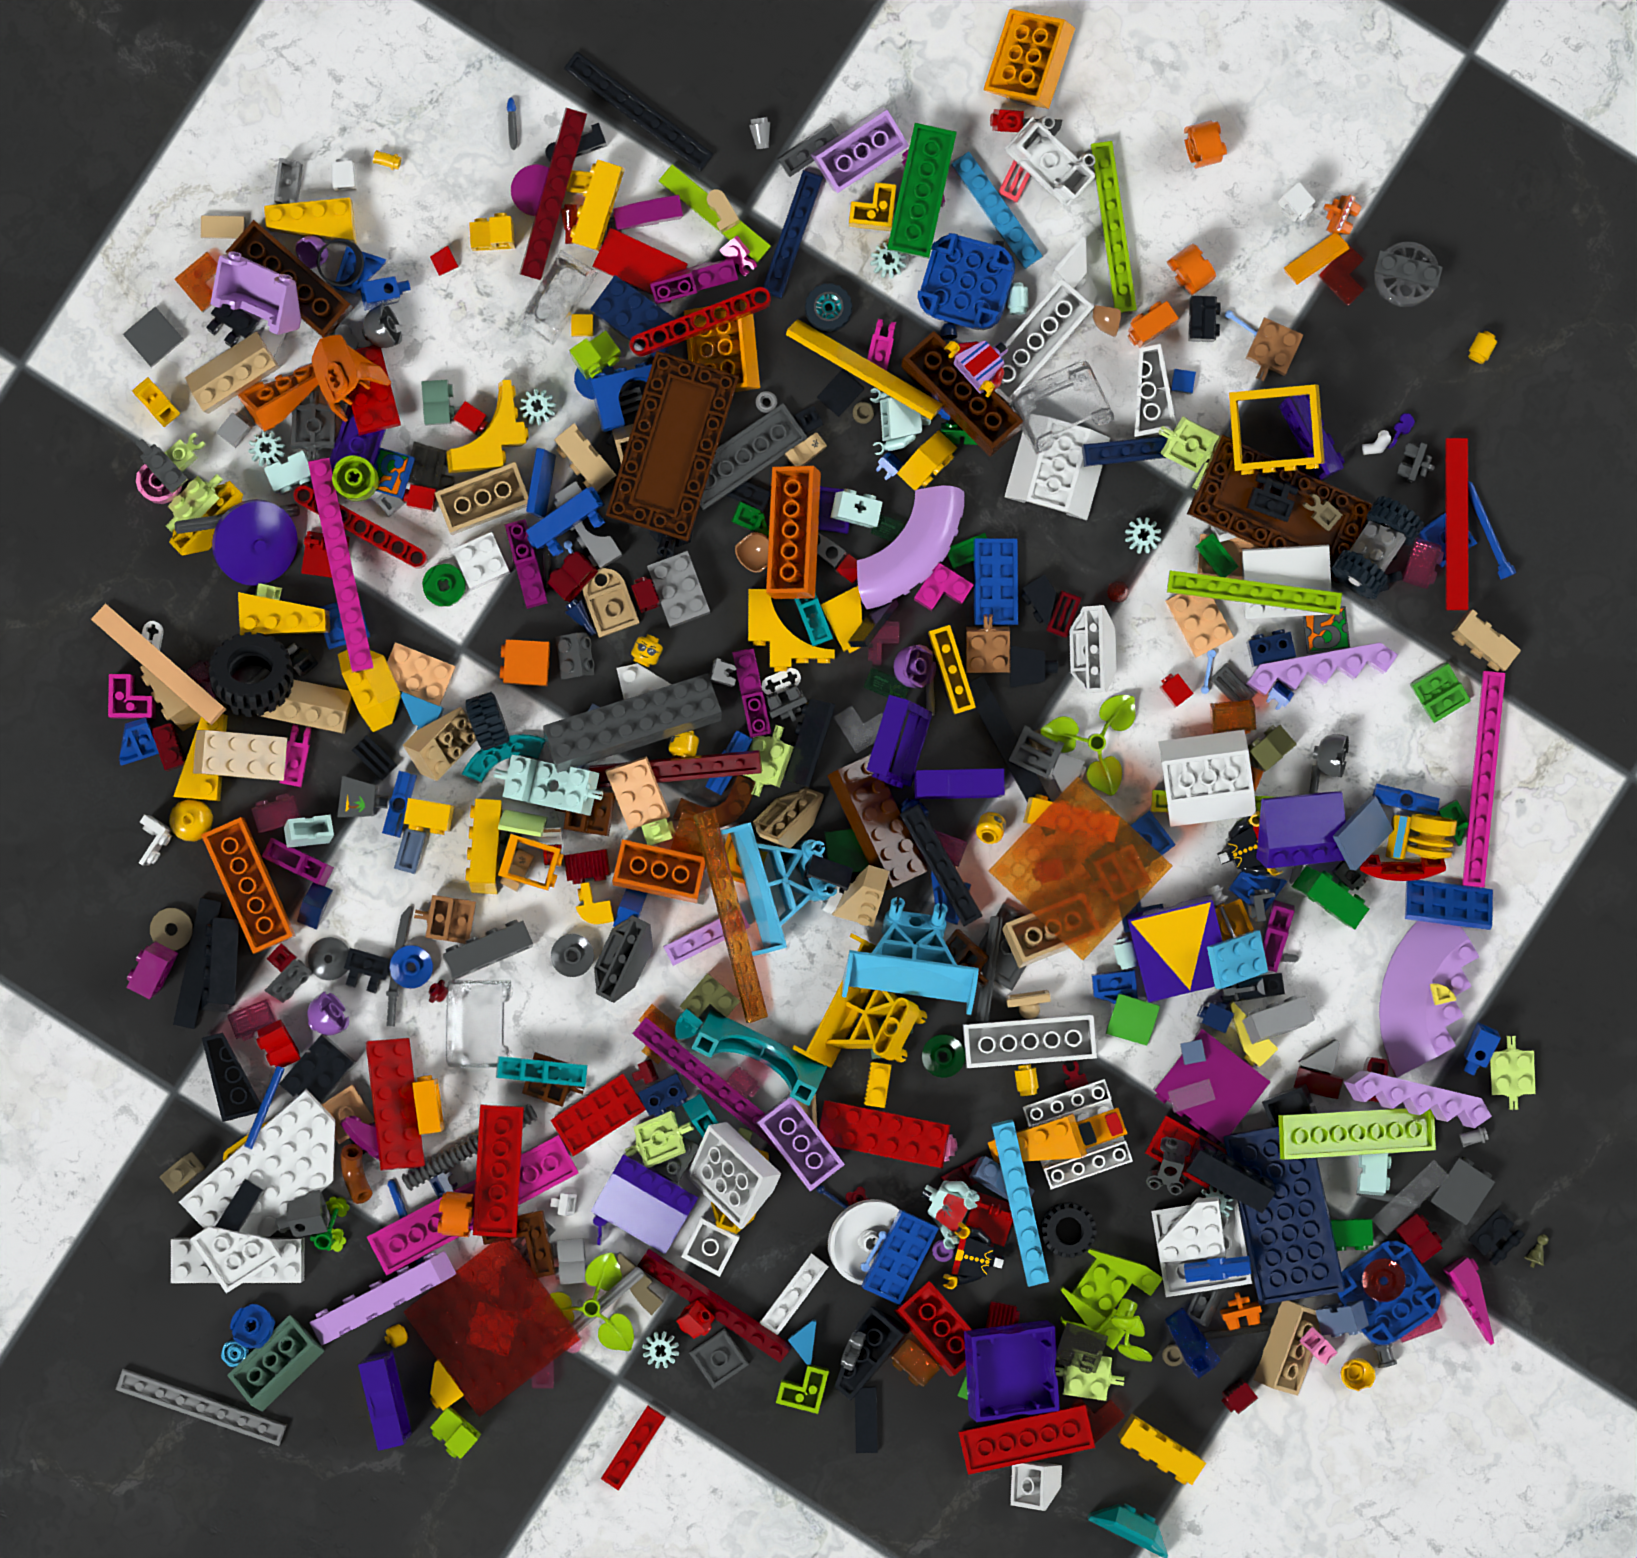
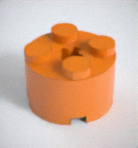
M1210 120L1184 128V134L1188 133V139L1184 140L1190 162L1196 163L1195 169L1222 162L1223 155L1227 154V149L1219 136L1221 128L1218 121L1213 122Z
M1193 243L1167 261L1170 269L1177 274L1175 276L1177 283L1181 287L1185 285L1190 295L1197 293L1216 277V273L1209 260H1205L1201 256L1203 252Z
M448 1191L443 1193L439 1204V1212H443V1214H441V1220L438 1222V1233L448 1236H470L471 1229H468V1226L473 1218V1194Z

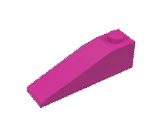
M1463 1256L1443 1268V1271L1484 1339L1489 1345L1494 1344L1493 1334L1480 1277L1476 1272L1479 1268L1473 1258L1469 1259Z

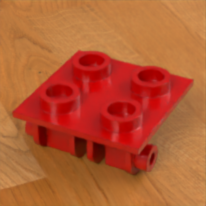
M307 531V536L304 538L305 550L301 574L332 578L323 533ZM346 536L347 545L349 547L350 537Z
M977 1192L976 1194L979 1195L980 1199L975 1202L977 1207L971 1209L966 1226L981 1228L991 1238L992 1243L1004 1247L1013 1222L1009 1202Z

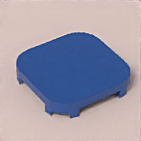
M949 233V235L941 237L932 245V252L921 289L918 290L917 299L921 308L928 316L934 319L970 329L987 330L994 327L1003 314L1015 274L1013 257L1004 247L998 244L993 245L959 236L955 233Z
M1387 1241L1342 1271L1345 1291L1338 1292L1337 1295L1344 1306L1349 1301L1363 1300L1369 1325L1361 1329V1331L1374 1344L1390 1345L1429 1320L1438 1311L1440 1306L1438 1287L1429 1277L1412 1250L1406 1244L1398 1241Z

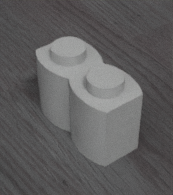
M584 1238L558 1240L557 1245H553L554 1258H558L559 1267H555L556 1280H560V1284L586 1283Z

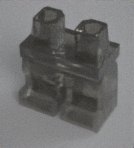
M414 441L411 456L415 457L414 463L422 464L423 466L413 464L407 484L437 490L453 486L455 477L445 475L446 468L448 467L447 450Z

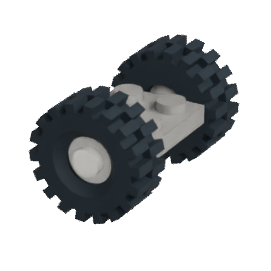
M1380 496L1367 514L1368 524L1350 551H1342L1331 567V573H1333L1335 578H1338L1337 581L1343 583L1346 588H1350L1352 592L1358 593L1362 597L1365 596L1367 599H1376L1388 581L1387 575L1383 574L1402 545L1410 546L1413 544L1424 527L1423 521L1419 520L1420 517L1415 515V512L1407 509V506L1404 504L1401 505L1399 501H1393L1392 498Z

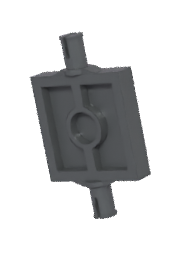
M314 391L310 393V403L298 405L292 411L291 448L307 449L308 462L317 460V450L335 449L336 414L330 409L329 405L319 403L318 391H315V399Z

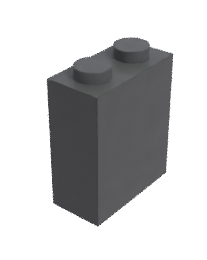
M1463 1156L1462 1159L1455 1157L1429 1196L1428 1201L1467 1225L1495 1182L1490 1179L1492 1177L1490 1173L1482 1168L1478 1171L1472 1167L1474 1163Z

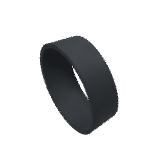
M335 239L320 249L316 264L320 275L328 283L340 287L348 286L361 276L364 268V257L360 248L352 241ZM329 244H346L353 250L356 256L355 271L344 281L329 280L321 271L320 257L323 250Z

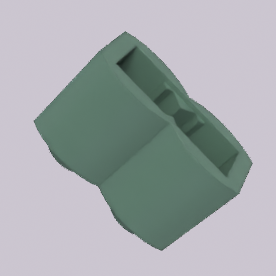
M448 380L421 381L424 424L426 426L451 424V419L455 416V408L450 406V397H454L453 384H449Z

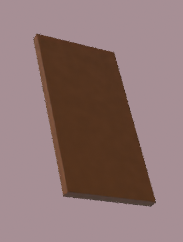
M656 350L605 516L687 542L689 541L737 386L738 375Z
M1220 435L1187 515L1259 548L1329 545L1331 570V567L1342 551H1350L1358 539L1372 504L1298 469L1284 471V467H1277L1276 472L1263 473V469H1254V474L1241 475V471H1235L1233 439ZM1241 443L1243 464L1278 461ZM1258 473L1272 475L1276 480L1282 482L1286 480L1291 482V485L1298 487L1296 495L1289 493L1287 499L1295 501L1288 522L1246 508L1253 487L1262 488V483L1255 481ZM1271 487L1269 492L1279 496L1280 490ZM1311 493L1320 498L1321 504L1326 500L1342 514L1329 531H1326L1311 517L1314 511L1308 510L1303 506L1304 502L1310 506L1314 504V499L1310 496ZM1331 573V581L1340 583L1337 581L1338 578H1335L1333 573Z

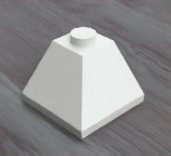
M1083 236L1057 265L1052 274L1057 281L1063 279L1073 289L1076 288L1077 290L1087 281L1084 279L1087 273L1086 239Z
M1026 1462L1012 1465L1010 1505L1045 1511L1061 1488L1062 1465L1041 1462Z

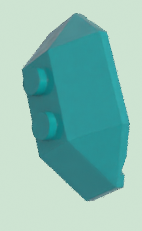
M1126 1503L1124 1506L1116 1504L1089 1513L1087 1517L1089 1521L1162 1558L1168 1557L1159 1526L1155 1523L1156 1519L1146 1513L1141 1516L1135 1513L1136 1508Z

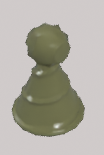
M1545 1234L1538 1236L1537 1241L1539 1244L1524 1257L1526 1260L1531 1261L1530 1267L1532 1268L1535 1267V1264L1544 1266L1543 1246L1548 1244L1549 1241L1548 1236Z

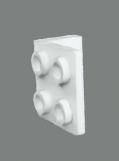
M144 815L140 821L144 825L143 829L151 835H156L139 862L143 866H149L151 863L155 864L160 857L159 850L163 845L166 846L170 842L172 829L153 816Z

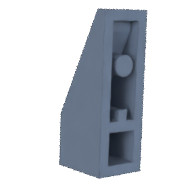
M986 1156L979 1158L969 1177L1008 1200L1000 1164ZM1028 1186L1031 1198L1035 1190Z

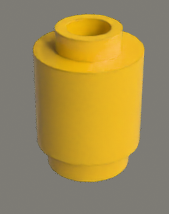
M1488 331L1478 332L1469 349L1470 354L1468 357L1479 364H1484L1485 360L1488 361L1497 344L1496 336Z
M1031 1064L1019 1065V1070L1014 1072L1017 1091H1020V1096L1038 1094L1037 1089L1039 1086L1036 1067L1031 1068Z

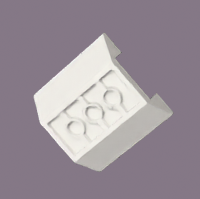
M1027 415L1004 497L1062 511L1066 515L1087 521L1102 465L1084 467L1081 445L1109 442L1110 437L1094 430L1053 418Z
M1244 730L1158 741L1170 827L1248 817L1256 812L1249 751Z
M1103 1079L1023 1107L1028 1127H1033L1071 1113L1074 1114L1075 1120L1078 1122L1114 1108L1106 1081ZM1121 1136L1087 1148V1155L1082 1158L1040 1160L1050 1189L1132 1162L1133 1160L1124 1137Z

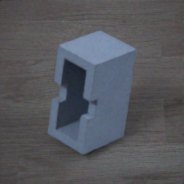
M1363 1300L1346 1302V1306H1342L1341 1302L1326 1304L1315 1310L1322 1335L1331 1334V1337H1338L1344 1333L1357 1335L1362 1332L1361 1329L1369 1325Z

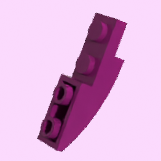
M733 258L714 263L711 261L672 273L651 282L650 285L655 303L659 304L696 294L697 291L736 281L738 276Z
M526 519L505 524L527 609L547 604L548 601L534 547L527 539L529 535L526 532L528 529Z
M754 648L734 651L732 653L750 738L771 734Z
M356 1116L345 1117L341 1120L340 1125L347 1135L365 1152L379 1160L375 1124H365Z

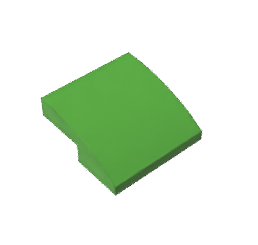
M1447 662L1410 684L1433 723H1436L1471 701Z
M1118 993L1106 1034L1147 1046L1160 1005Z

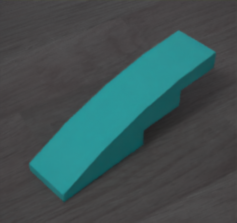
M816 593L815 598L794 599L812 646L832 640L833 637Z
M498 1056L496 1078L585 1087L588 1065Z

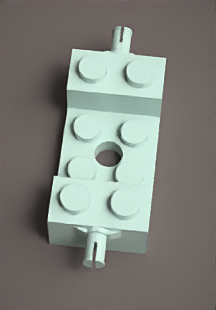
M512 755L507 771L498 769L494 771L495 773L502 774H494V778L505 780L502 797L590 816L594 799H602V796L595 794L603 795V791L596 790L599 773L570 767L568 770L557 773L553 763ZM557 780L559 787L555 792H552L550 784L552 781Z

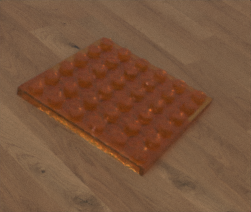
M1077 777L988 871L1084 961L1173 865L1088 785Z

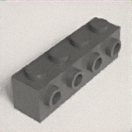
M517 919L505 924L506 928L499 931L497 928L491 929L485 933L486 936L480 939L475 936L466 940V944L461 947L454 945L447 948L446 953L443 954V959L452 980L454 981L532 948L533 942L524 921L518 922Z

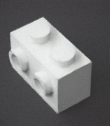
M1298 182L1282 195L1278 203L1283 208L1281 210L1283 215L1288 220L1292 219L1295 222L1298 219L1303 221L1314 210L1312 206L1316 201L1303 185Z

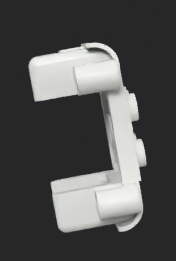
M1032 116L1004 150L1058 201L1068 206L1073 199L1078 198L1095 178V173L1088 168L1095 164V157L1092 154H1082L1079 158L1075 157L1048 130L1055 125L1053 117L1044 116L1036 122ZM1046 119L1048 120V126L1044 123ZM1086 157L1089 159L1088 164L1085 162Z

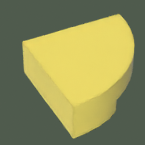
M1435 983L1429 984L1434 1005L1456 1001L1454 993L1446 986Z

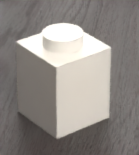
M338 158L336 162H331L334 190L336 192L357 190L354 162L352 160L349 161V158Z

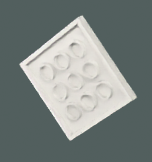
M1234 1198L1232 1202H1227V1205H1232L1234 1209H1225L1230 1216L1225 1217L1221 1213L1226 1259L1247 1256L1238 1200ZM1191 1205L1151 1211L1158 1253V1239L1172 1228V1224L1183 1213L1185 1214ZM1207 1259L1160 1262L1166 1297L1252 1284L1251 1274L1229 1277V1279L1203 1280L1186 1283L1184 1264L1205 1262Z

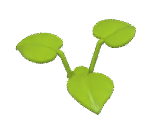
M1117 695L1107 699L1101 705L1099 716L1107 723L1100 734L1094 733L1088 738L1077 736L1079 732L1077 723L1072 718L1066 716L1053 719L1040 730L1041 735L1058 742L1059 740L1064 743L1061 750L1062 753L1073 751L1076 747V740L1087 742L1090 749L1097 751L1099 761H1094L1089 765L1087 779L1095 789L1110 796H1113L1120 786L1122 767L1120 762L1113 756L1106 757L1105 759L1102 758V750L1106 746L1104 736L1109 725L1116 731H1124L1132 726L1135 720V698L1131 695Z
M613 1253L602 1254L588 1265L585 1279L587 1284L596 1286L593 1298L587 1299L583 1307H571L572 1300L567 1294L554 1292L543 1300L535 1312V1316L542 1323L554 1328H565L574 1321V1310L583 1311L587 1317L597 1316L606 1322L598 1329V1338L603 1346L612 1350L628 1352L631 1351L633 1346L634 1331L630 1320L620 1313H615L608 1319L600 1313L601 1306L597 1300L600 1288L604 1291H609L622 1279L621 1268Z
M1121 1299L1118 1309H1113L1109 1317L1096 1330H1092L1086 1325L1060 1318L1061 1323L1069 1332L1077 1337L1093 1340L1095 1338L1094 1335H1098L1111 1321L1116 1327L1126 1331L1124 1345H1118V1350L1124 1356L1137 1361L1151 1362L1153 1359L1146 1350L1132 1346L1129 1343L1130 1334L1139 1337L1145 1335V1328L1139 1315L1134 1316L1138 1305L1129 1299Z

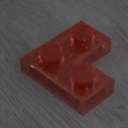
M1348 245L1349 249L1335 258L1318 275L1347 306L1364 291L1349 275L1364 260L1350 245Z
M1078 1398L1069 1407L1079 1406L1086 1403L1081 1398ZM1111 1399L1095 1413L1086 1404L1095 1443L1125 1417Z

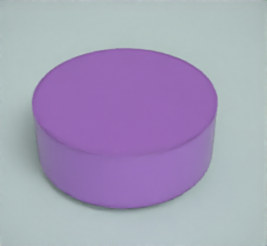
M939 1240L933 1245L932 1253L938 1261L946 1262L952 1258L954 1249H946L943 1243L944 1240Z

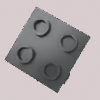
M294 959L264 991L284 1003L293 996L294 991L301 984L308 980L312 971L300 959Z
M684 1136L682 1140L686 1153L652 1166V1168L677 1184L699 1148V1144Z

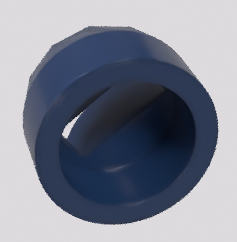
M952 323L944 324L940 330V337L943 340L956 339L958 337L956 326Z

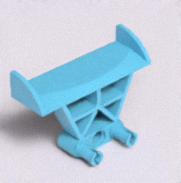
M751 822L714 832L715 836L731 834L764 948L749 952L750 957L787 948L781 926L809 900L814 902L823 901L837 893V889H833V887L837 886L813 877L808 878V881L803 880L805 864L810 857L816 855L823 858L822 853L825 851V847L821 848L824 845L821 841H800L796 844L795 849L758 844ZM759 850L769 852L776 880L768 882ZM781 854L791 855L785 866ZM797 863L804 886L788 880ZM777 884L786 910L780 917H778L770 886ZM792 891L802 895L796 902Z
M897 897L893 898L890 910L886 912L881 931L884 936L872 953L849 950L843 976L842 997H847L848 987L851 986L966 1002V1014L971 1015L979 968L957 965L943 939L947 925L945 920L948 910L947 906L942 904L941 910H939L940 903L935 904L933 915L903 911L905 901L899 898L898 904H896Z

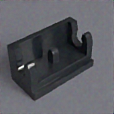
M812 855L805 864L803 880L808 881V878L811 877L840 887L839 893L844 894V891L849 889L853 868Z

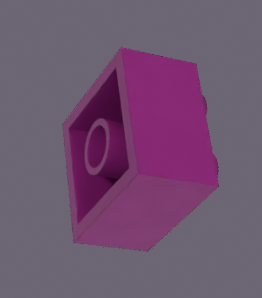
M154 942L150 946L147 945L136 958V961L139 962L138 965L130 971L127 977L129 981L127 988L150 1000L161 991L179 953L158 942Z

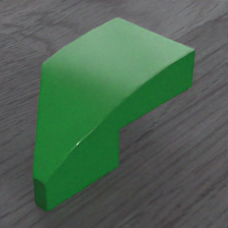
M739 502L731 522L769 537V530L763 513L754 507Z
M1454 800L1439 808L1438 813L1440 817L1457 821L1456 833L1452 838L1457 846H1461L1468 822L1458 800Z

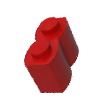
M281 1019L257 1030V1044L261 1050L265 1049L268 1053L266 1058L270 1066L275 1065V1067L280 1066L284 1068L301 1059L300 1052Z

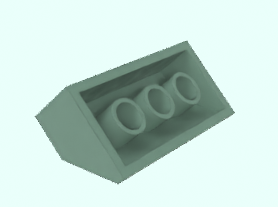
M289 1315L273 1331L270 1339L262 1348H255L227 1376L249 1404L263 1412L325 1350L299 1322Z

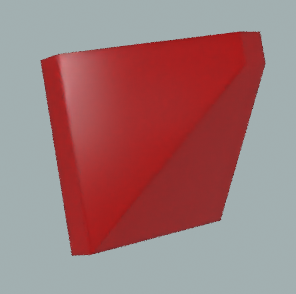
M449 246L430 256L439 276L458 268Z
M848 554L838 566L836 572L852 584L857 579V560Z

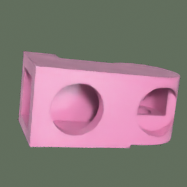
M1313 1327L1299 1340L1325 1365L1338 1353Z

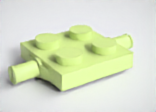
M1182 416L1173 431L1164 426L1161 427L1162 430L1159 429V434L1168 438L1161 454L1198 473L1203 463L1208 459L1210 460L1214 445L1219 438L1217 433Z
M216 474L209 482L203 481L199 476L189 482L187 487L168 505L173 512L174 518L165 526L173 532L176 521L201 518L219 499L214 488L223 479Z
M775 725L772 737H753L749 751L760 750L763 770L759 774L744 775L756 782L751 793L760 797L764 785H774L780 788L794 749L793 746L785 744L780 740L784 727Z
M1506 1036L1507 1049L1495 1051L1490 1059L1491 1095H1505L1509 1097V1110H1513V1101L1514 1109L1518 1110L1519 1096L1536 1094L1534 1051L1516 1049V1036H1512V1044L1511 1036Z
M672 1111L633 1127L636 1135V1145L625 1148L626 1155L630 1157L639 1153L642 1156L644 1166L650 1168L686 1153L682 1140L683 1134L694 1130L691 1122L679 1126L675 1113Z
M1072 1351L1068 1353V1360L1064 1368L1055 1367V1370L1059 1371L1056 1372V1376L1063 1377L1064 1395L1106 1401L1110 1384L1123 1386L1124 1382L1116 1380L1124 1381V1377L1112 1375V1357Z

